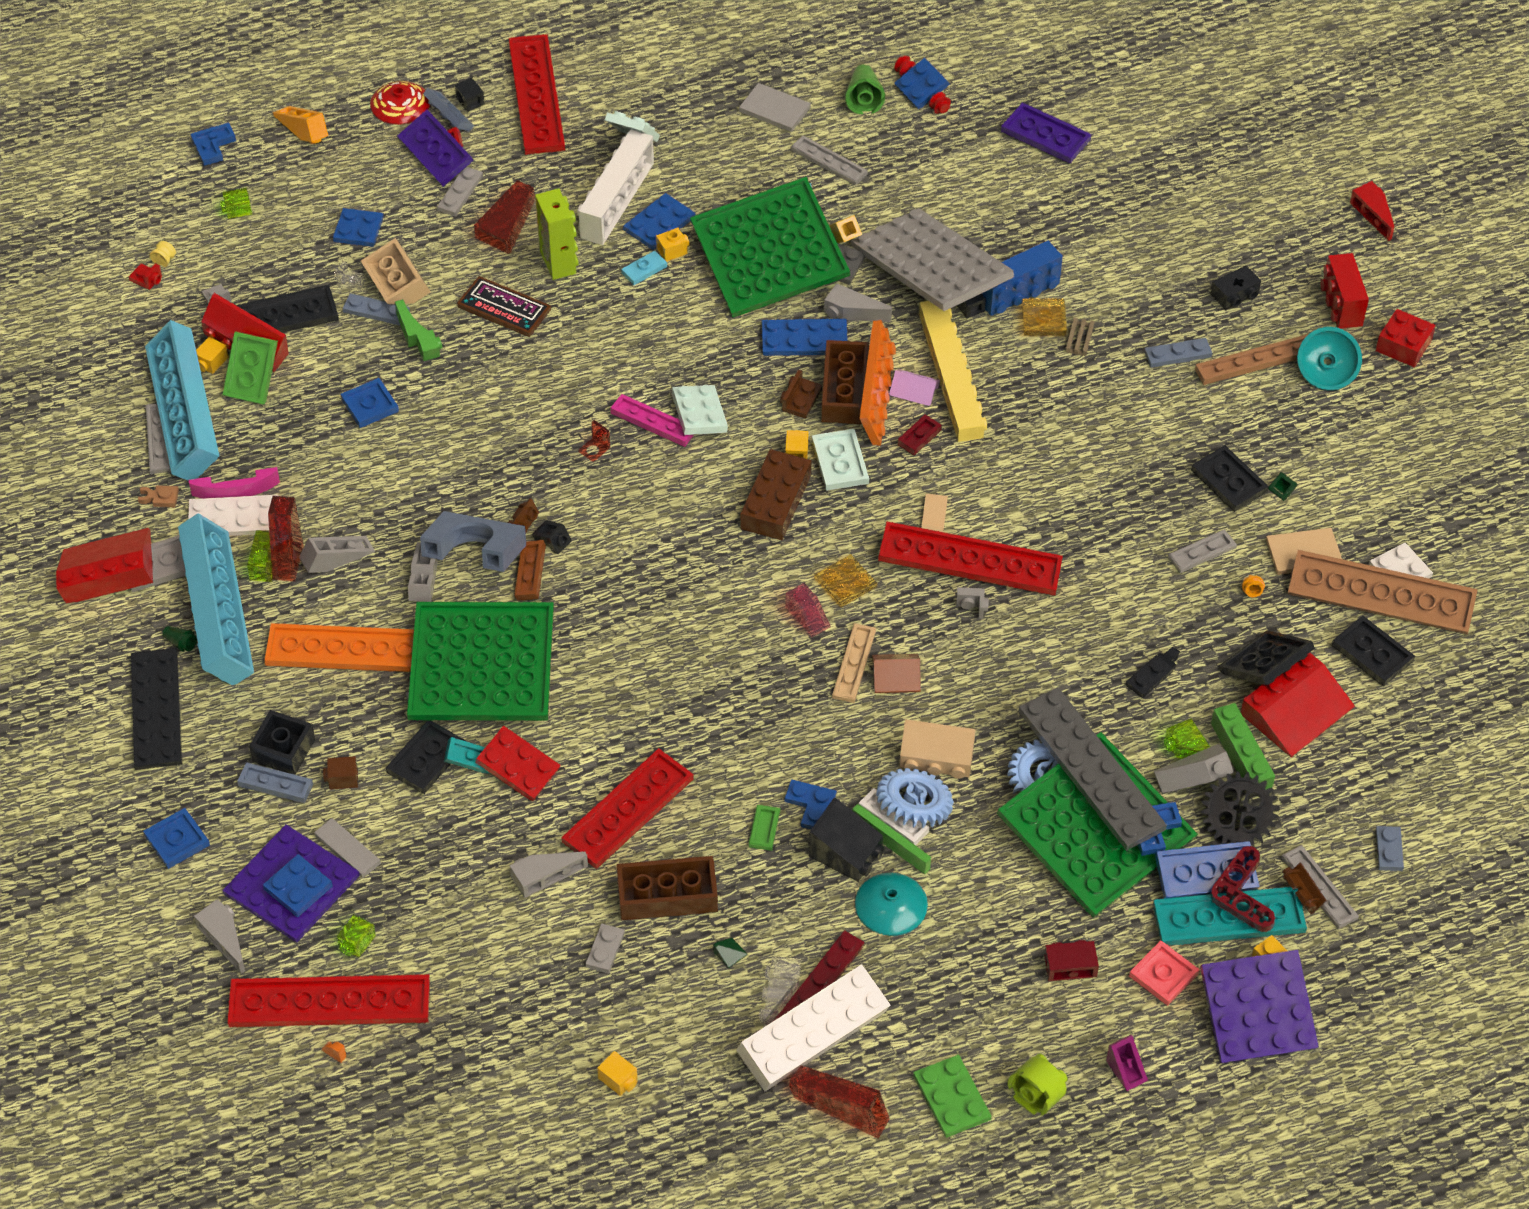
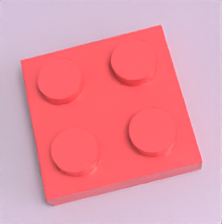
M1160 941L1130 971L1129 977L1168 1006L1199 974L1200 969Z

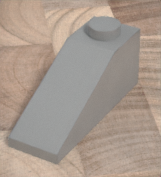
M836 284L824 299V313H827L831 318L871 322L876 320L890 322L892 320V306L839 284Z
M367 536L308 538L299 558L308 573L328 572L370 555L375 550Z
M1219 744L1154 771L1162 793L1213 782L1219 777L1227 776L1228 773H1234L1227 752Z
M586 852L530 855L526 858H520L510 865L511 878L523 897L526 898L588 867Z
M217 899L194 916L196 926L242 974L245 972V967L233 919L235 914L229 905H223Z

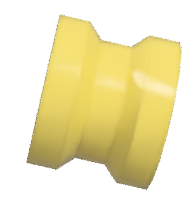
M159 241L156 249L151 251L150 259L152 262L166 267L170 263V259L176 255V250L170 243Z

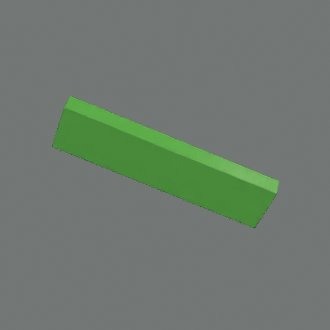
M857 804L852 809L854 813L883 835V844L923 874L930 870L931 856L860 804Z

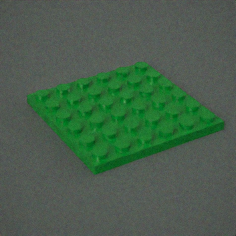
M807 177L690 217L691 224L732 318L851 276L847 263Z
M416 602L407 709L408 720L548 721L554 602Z
M1102 732L1096 735L1152 806L1168 803ZM1059 764L1000 807L996 813L1093 919L1157 869L1155 853L1141 856L1138 845L1127 851L1124 849ZM1182 817L1181 827L1166 829L1161 832L1166 846L1165 850L1183 849L1197 837L1196 831Z

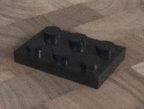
M1226 445L1192 464L1191 471L1234 512L1268 492L1269 486Z
M1363 615L1333 639L1331 645L1382 686L1388 684L1414 662L1415 659L1414 654Z
M428 720L387 765L386 772L420 793L425 794L451 765V763L444 762L448 740L451 737L463 741L466 740Z

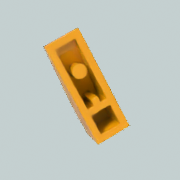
M287 106L273 112L274 117L300 140L315 144L328 136L322 112Z

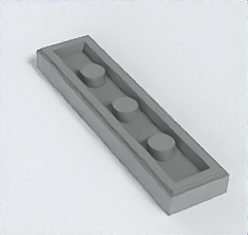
M804 135L791 146V151L854 185H857L868 174V170Z
M157 404L146 405L150 474L171 472Z
M1302 845L1282 855L1281 858L1291 869L1300 862L1303 864L1327 900L1321 906V909L1338 930L1359 918L1358 914Z

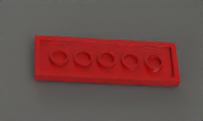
M658 748L561 837L562 843L574 852H586L588 863L598 869L694 779V774Z

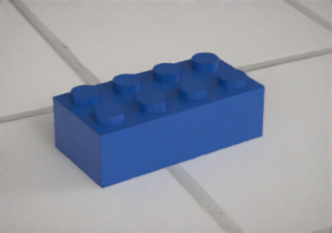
M1047 240L1003 261V264L1013 270L1014 278L982 293L986 298L985 310L990 316L996 313L1001 314L1013 305H1020L1027 298L1037 297L1042 291L1057 287L1060 283L1062 254Z

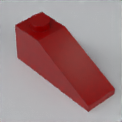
M1373 181L1352 190L1350 204L1388 241L1392 240L1395 226L1383 190Z

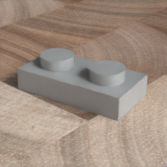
M601 923L587 959L586 968L609 974L625 930Z

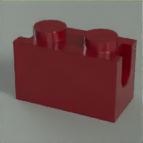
M1078 940L1073 943L1054 942L1045 945L1046 954H1044L1048 982L1097 977L1099 963L1094 941Z

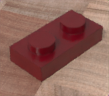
M925 414L898 438L897 445L915 456L942 431V425Z

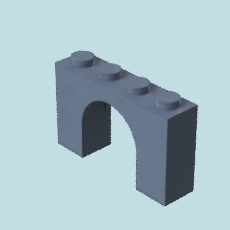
M443 511L420 537L421 552L423 557L443 560L455 546L461 543L483 542L486 543L482 548L483 568L504 572L526 546L525 526Z

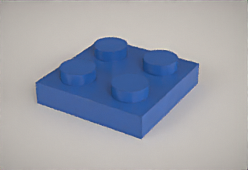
M343 208L333 236V242L374 247L384 218L383 213Z
M380 378L340 394L342 402L359 428L399 412L397 403Z
M186 808L143 831L145 838L168 869L210 846L208 838Z
M299 854L263 884L264 890L297 918L333 887L332 881Z

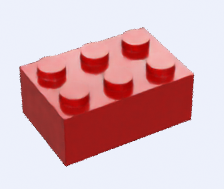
M1353 253L1328 255L1327 264L1323 267L1324 278L1321 279L1320 286L1321 290L1326 292L1327 307L1332 309L1331 320L1336 322L1337 327L1340 329L1363 327L1369 298Z

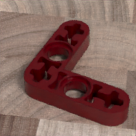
M1246 846L1237 853L1213 885L1211 899L1217 906L1260 932H1267L1274 926V912L1240 891L1260 862L1259 851L1252 846ZM1253 856V860H1249L1244 868L1242 865L1244 864L1245 857ZM1237 871L1242 874V879L1233 881L1230 879L1229 874ZM1218 892H1227L1226 896L1218 897ZM1239 902H1246L1250 909L1242 912L1237 909L1236 905ZM1268 917V922H1259L1260 918Z

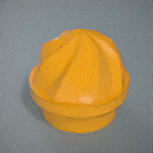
M1250 574L1242 583L1243 592L1253 598L1260 596L1265 588L1263 579L1257 575L1253 576Z

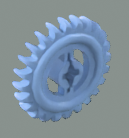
M1036 739L1033 741V745L1026 742L1024 748L1018 747L1017 753L1012 754L1011 759L1013 761H1010L1008 767L1012 769L1008 771L1007 776H1013L1009 781V785L1017 784L1014 787L1013 793L1023 791L1047 773L1051 763H1053L1051 769L1058 764L1044 744H1040ZM1038 760H1049L1038 765L1032 779L1030 775L1031 765Z
M905 768L904 771L896 769L895 772H888V775L883 776L882 780L878 782L876 791L877 802H882L881 810L888 807L887 816L891 812H896L894 821L903 816V825L909 819H912L913 828L916 826L917 821L922 823V828H925L927 820L930 822L931 827L934 826L936 819L940 825L951 814L954 803L952 793L948 791L947 785H942V780H936L933 774L927 775L926 771L919 772L918 769L911 771L909 768ZM907 786L904 798H902L899 790ZM928 792L932 801L924 805Z

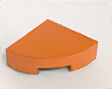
M328 1041L322 1048L323 1052L340 1063L347 1057L345 1046L340 1042L336 1041L332 1044L331 1041Z

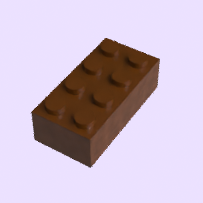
M826 340L821 422L862 424L859 418L869 342Z
M770 449L741 511L740 529L783 541L811 477L812 460Z
M713 856L617 864L621 921L718 912V894Z

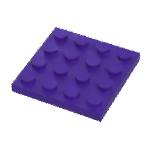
M285 824L222 891L225 896L297 943L360 874L358 870ZM297 854L329 878L333 885L298 918L263 888V884Z
M1298 950L1208 963L1200 966L1220 1064L1319 1048Z

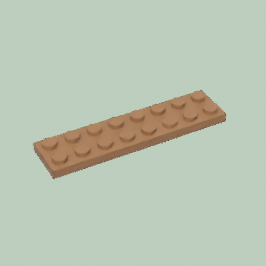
M1298 550L1288 594L1468 634L1478 589Z

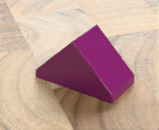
M1128 1035L1109 1045L1106 1062L1126 1091L1148 1081L1132 1035Z

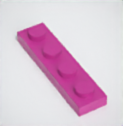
M621 394L610 408L611 414L684 447L695 435H684L679 419L624 394Z

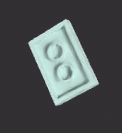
M617 111L614 114L607 112L605 121L619 132L628 134L630 129L652 135L654 142L659 140L660 135L644 119L639 117L631 119L626 117V114Z
M715 385L672 387V397L684 435L727 433L728 425Z
M855 429L812 435V444L826 491L869 484V476Z

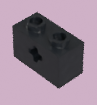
M1245 265L1212 281L1210 294L1225 310L1231 307L1236 308L1247 299L1252 300L1258 296L1261 280Z

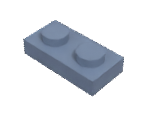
M1376 826L1378 869L1403 871L1401 827Z

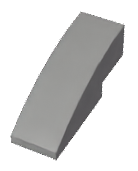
M421 542L416 544L411 563L408 597L409 601L431 602L438 559L423 557Z

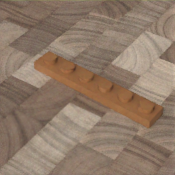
M1308 334L1198 363L1195 365V371L1202 384L1206 385L1297 360L1298 349Z

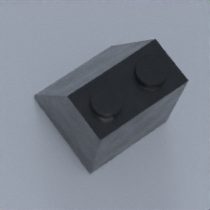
M836 798L832 799L809 832V857L857 882L860 881L862 876L867 877L873 866L871 863L875 858L879 859L882 856L885 848L883 846V835Z

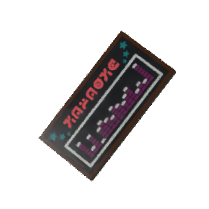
M478 276L457 302L458 308L527 337L534 333L551 311V305L481 276Z

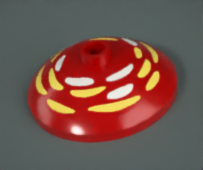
M394 81L385 84L375 91L370 100V108L374 116L385 123L394 125L412 123L429 109L430 104L428 103L429 100L423 95L426 90L420 85L409 81Z

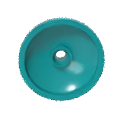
M1322 327L1314 330L1304 338L1298 349L1297 364L1301 375L1309 384L1321 390L1334 391L1348 386L1357 377L1362 366V352L1356 339L1347 331L1336 327ZM1324 359H1329L1331 364L1326 365Z
M881 873L869 878L861 885L855 898V909L860 921L870 930L887 936L903 935L916 929L924 920L928 908L927 896L920 884L909 876L900 873Z

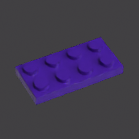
M1023 102L1001 126V132L1070 164L1091 140L1090 133Z
M428 110L423 112L397 135L443 187L474 161L468 152Z

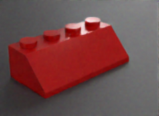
M213 293L201 321L203 333L207 337L219 340L229 350L232 348L234 332L277 340L272 372H275L289 354L286 334L218 294Z

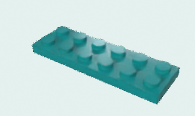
M1291 887L1242 891L1274 912V926L1267 932H1260L1217 906L1213 903L1211 894L1155 899L1153 901L1160 941L1168 946L1306 933L1307 925L1301 901L1295 894L1298 889H1292ZM1219 893L1218 897L1226 896L1227 893ZM1239 902L1236 905L1237 909L1242 912L1250 909L1246 902ZM1268 917L1260 918L1259 922H1268Z

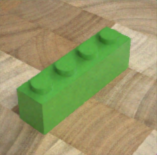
M1236 703L1214 709L1211 725L1234 768L1240 773L1241 778H1244L1245 774L1249 772L1251 780L1258 775L1259 784L1266 780L1267 786L1265 789L1273 788L1275 775Z

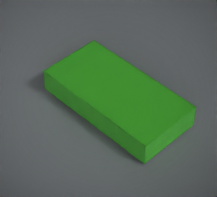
M757 805L749 840L750 848L772 851L780 808Z

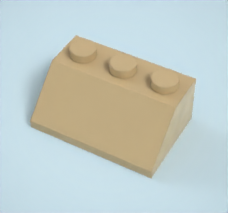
M396 238L361 260L387 304H395V301L402 299L405 304H414L431 292Z
M905 719L900 768H909L911 771L918 769L933 775L948 774L957 779L970 777L976 729Z

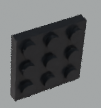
M1266 630L1218 667L1224 675L1268 685L1273 683L1279 675L1289 671L1291 666L1299 660L1306 658L1307 654L1313 651L1315 647L1311 640Z

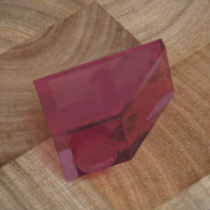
M805 583L786 593L785 608L812 638L831 627L818 597Z

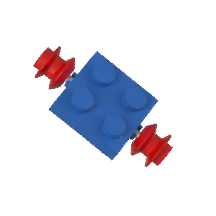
M909 56L899 57L894 65V70L899 72L901 76L894 82L899 90L918 109L924 107L929 102V107L934 109L936 114L947 112L950 108L951 100L942 91L950 85L948 81L925 57L917 64L911 61Z

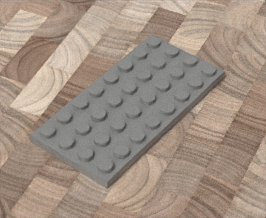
M920 208L914 209L904 216L897 217L893 221L878 226L876 229L851 240V245L854 249L860 250L866 258L943 311L1014 278L1011 268Z

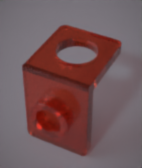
M595 420L591 422L592 439L578 450L579 453L592 462L596 461L611 448L610 431ZM589 446H597L599 448V452L595 455L588 454L586 450Z

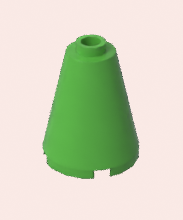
M865 64L855 68L845 93L848 108L857 114H863L862 111H872L871 114L876 113L885 102L884 88L873 69Z

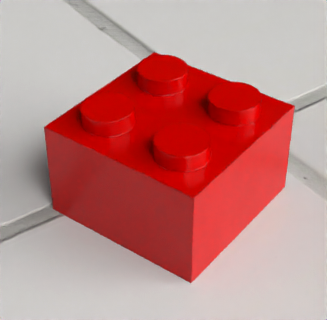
M1396 309L1379 335L1376 352L1415 368L1432 341L1436 325Z

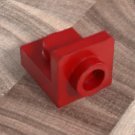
M141 263L129 275V281L149 290L154 285H158L162 279L160 265L157 263L151 268Z

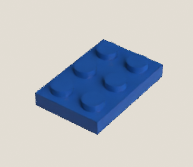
M665 193L623 225V230L654 250L656 249V235L675 228L681 229L691 221L690 217L696 216V213Z

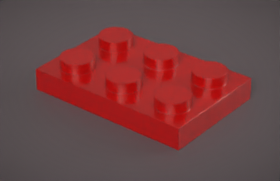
M504 725L475 761V763L531 801L536 799L561 766Z

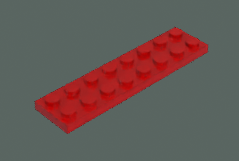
M548 34L509 38V48L525 155L565 151Z
M887 521L878 561L1055 596L1063 556Z
M430 974L231 979L228 1026L263 1027L429 1023Z

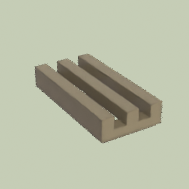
M1074 317L1066 346V353L1087 356L1095 321L1090 320V323H1086V319L1078 321V318ZM1076 326H1080L1075 349H1071ZM1088 327L1084 348L1081 351L1079 348L1084 328Z

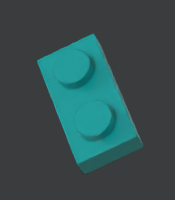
M453 737L448 740L444 762L481 773H490L475 763L476 758L485 747Z

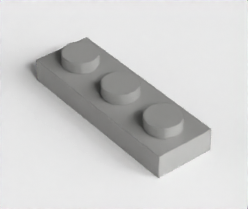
M469 167L464 168L438 204L437 211L456 217L482 179L483 172Z

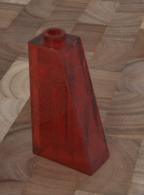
M517 180L474 225L475 238L510 254L535 202L534 188Z
M272 495L268 511L273 580L295 582L300 564L299 556L304 548L295 497Z
M802 1065L790 1079L789 1087L795 1099L878 1139L890 1120L881 1093L877 1089Z

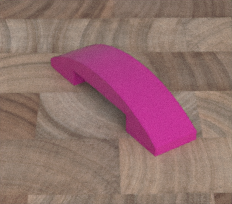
M274 467L255 470L256 477L212 483L211 477L189 480V486L192 496L202 499L254 496L280 483L278 469Z

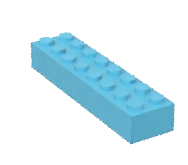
M170 320L145 346L171 473L189 481L197 479L217 460L219 451L192 330L187 326Z
M197 513L179 525L178 530L183 553L182 558L185 565V576L189 588L188 593L192 606L191 611L195 623L194 628L198 640L197 646L201 658L200 664L204 671L211 673L230 685H235L252 675L254 668L229 533Z

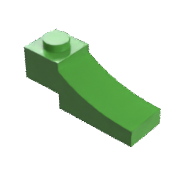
M403 299L395 301V313L408 347L417 345L423 361L440 357L442 343L439 336L435 337L433 330L428 331L416 321Z

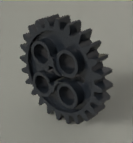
M1237 772L1236 778L1233 779L1228 773L1227 781L1225 782L1219 777L1220 785L1218 787L1214 784L1210 785L1214 792H1205L1209 801H1202V805L1208 809L1201 811L1203 816H1209L1203 822L1204 825L1211 824L1207 829L1208 833L1216 831L1214 835L1215 840L1222 837V844H1227L1229 841L1231 843L1250 841V845L1254 847V840L1256 839L1261 844L1263 843L1262 835L1271 837L1268 829H1276V825L1272 820H1279V816L1274 814V812L1279 811L1280 807L1273 805V803L1278 801L1277 796L1270 797L1274 790L1273 788L1265 789L1267 786L1266 780L1259 784L1258 775L1251 780L1249 772L1245 774L1244 778H1241L1240 773ZM1246 790L1247 793L1243 802L1246 812L1241 813L1240 827L1238 831H1235L1238 814L1235 809H1240L1242 791ZM1235 792L1238 794V797L1235 801L1228 802L1225 800L1226 794ZM1257 796L1261 798V803L1258 806H1251L1248 804L1249 799ZM1231 815L1233 820L1230 824L1223 825L1220 823L1221 817ZM1253 819L1257 824L1253 829H1246L1244 827L1246 820Z

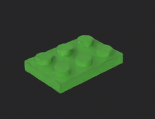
M234 332L223 395L265 404L278 341Z
M959 1054L913 1072V1076L945 1138L992 1120V1116Z

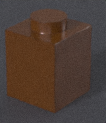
M356 756L327 758V768H323L324 782L329 783L330 790L358 788Z

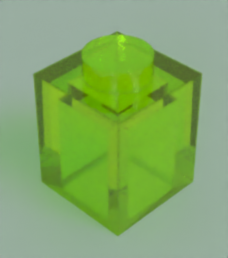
M247 187L222 192L224 200L220 201L222 213H227L228 219L252 215Z
M353 914L337 935L341 952L347 956L353 954L360 958L376 937L374 924Z

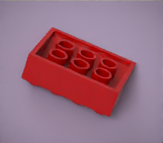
M150 528L63 549L56 570L57 591L65 603L80 602L153 583Z
M1309 653L1306 658L1299 660L1291 666L1289 671L1275 678L1273 683L1261 685L1244 698L1241 714L1287 755L1293 757L1352 710L1355 705L1325 664L1312 653Z

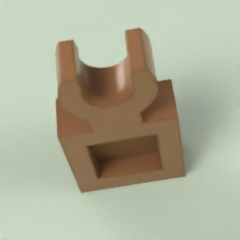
M156 485V489L151 490L148 487H141L140 493L147 494V496L138 497V502L140 504L153 502V507L176 508L179 488L178 486Z

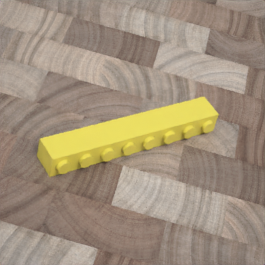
M930 301L920 302L919 317L957 440L962 442L981 439L984 437V431L987 430L986 418L981 416V402L976 400L977 391L975 385L971 384V371L966 368V355L961 352V339L956 337L957 327L956 323L951 321V308L943 311Z

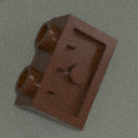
M798 369L795 376H791L787 391H783L781 394L780 403H782V411L806 419L822 390V384L803 379V371Z

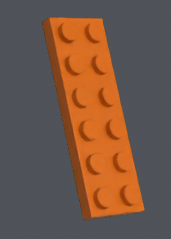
M881 320L873 321L859 418L872 445L878 446L882 443V436H885L886 405L890 400L888 390L892 385L890 375L894 369L893 355L896 354L895 344L891 342L889 331L884 327Z

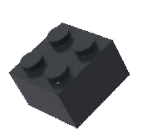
M270 710L249 745L252 762L296 775L316 740L313 724Z

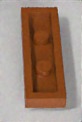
M544 540L527 541L525 548L520 553L514 595L517 601L539 599L546 549Z

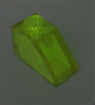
M1191 718L1166 729L1164 745L1169 752L1172 751L1176 758L1183 759L1210 747Z

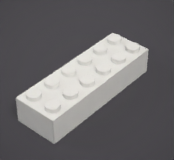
M630 129L628 134L622 138L618 150L616 149L613 152L611 161L606 163L602 175L597 177L592 191H588L585 202L580 204L578 208V230L580 231L581 239L600 245L605 243L654 164L652 135Z
M860 965L742 1041L736 1051L763 1090L767 1091L884 1014L890 1007V1004L863 965Z

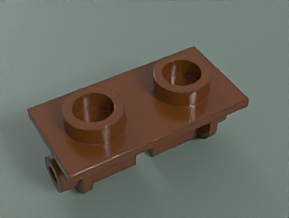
M529 498L527 502L519 504L518 509L512 516L513 520L508 521L511 524L525 526V532H527L539 514L532 498Z
M1301 862L1293 869L1288 867L1282 871L1284 874L1283 879L1287 880L1292 889H1298L1295 894L1303 904V909H1307L1311 915L1327 901Z

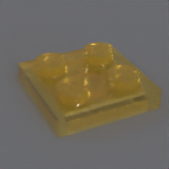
M1022 299L1024 336H1066L1065 299Z
M851 554L814 575V579L840 608L877 588L878 584Z

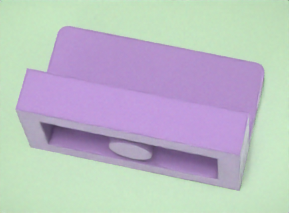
M900 369L895 370L889 394L930 406L934 391L938 389L940 380Z

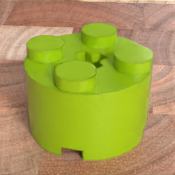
M1039 1053L1036 1056L1030 1057L1009 1077L1008 1087L1009 1090L1013 1088L1015 1092L1013 1098L1031 1114L1035 1115L1039 1112L1041 1115H1045L1066 1094L1068 1078L1062 1070L1057 1069L1044 1055Z

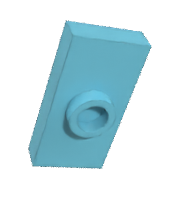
M653 251L622 268L621 272L633 285H636L666 268L667 262L656 251Z

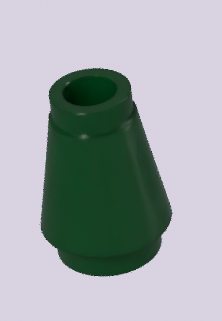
M167 626L163 630V638L182 652L192 651L197 644V636L191 630Z

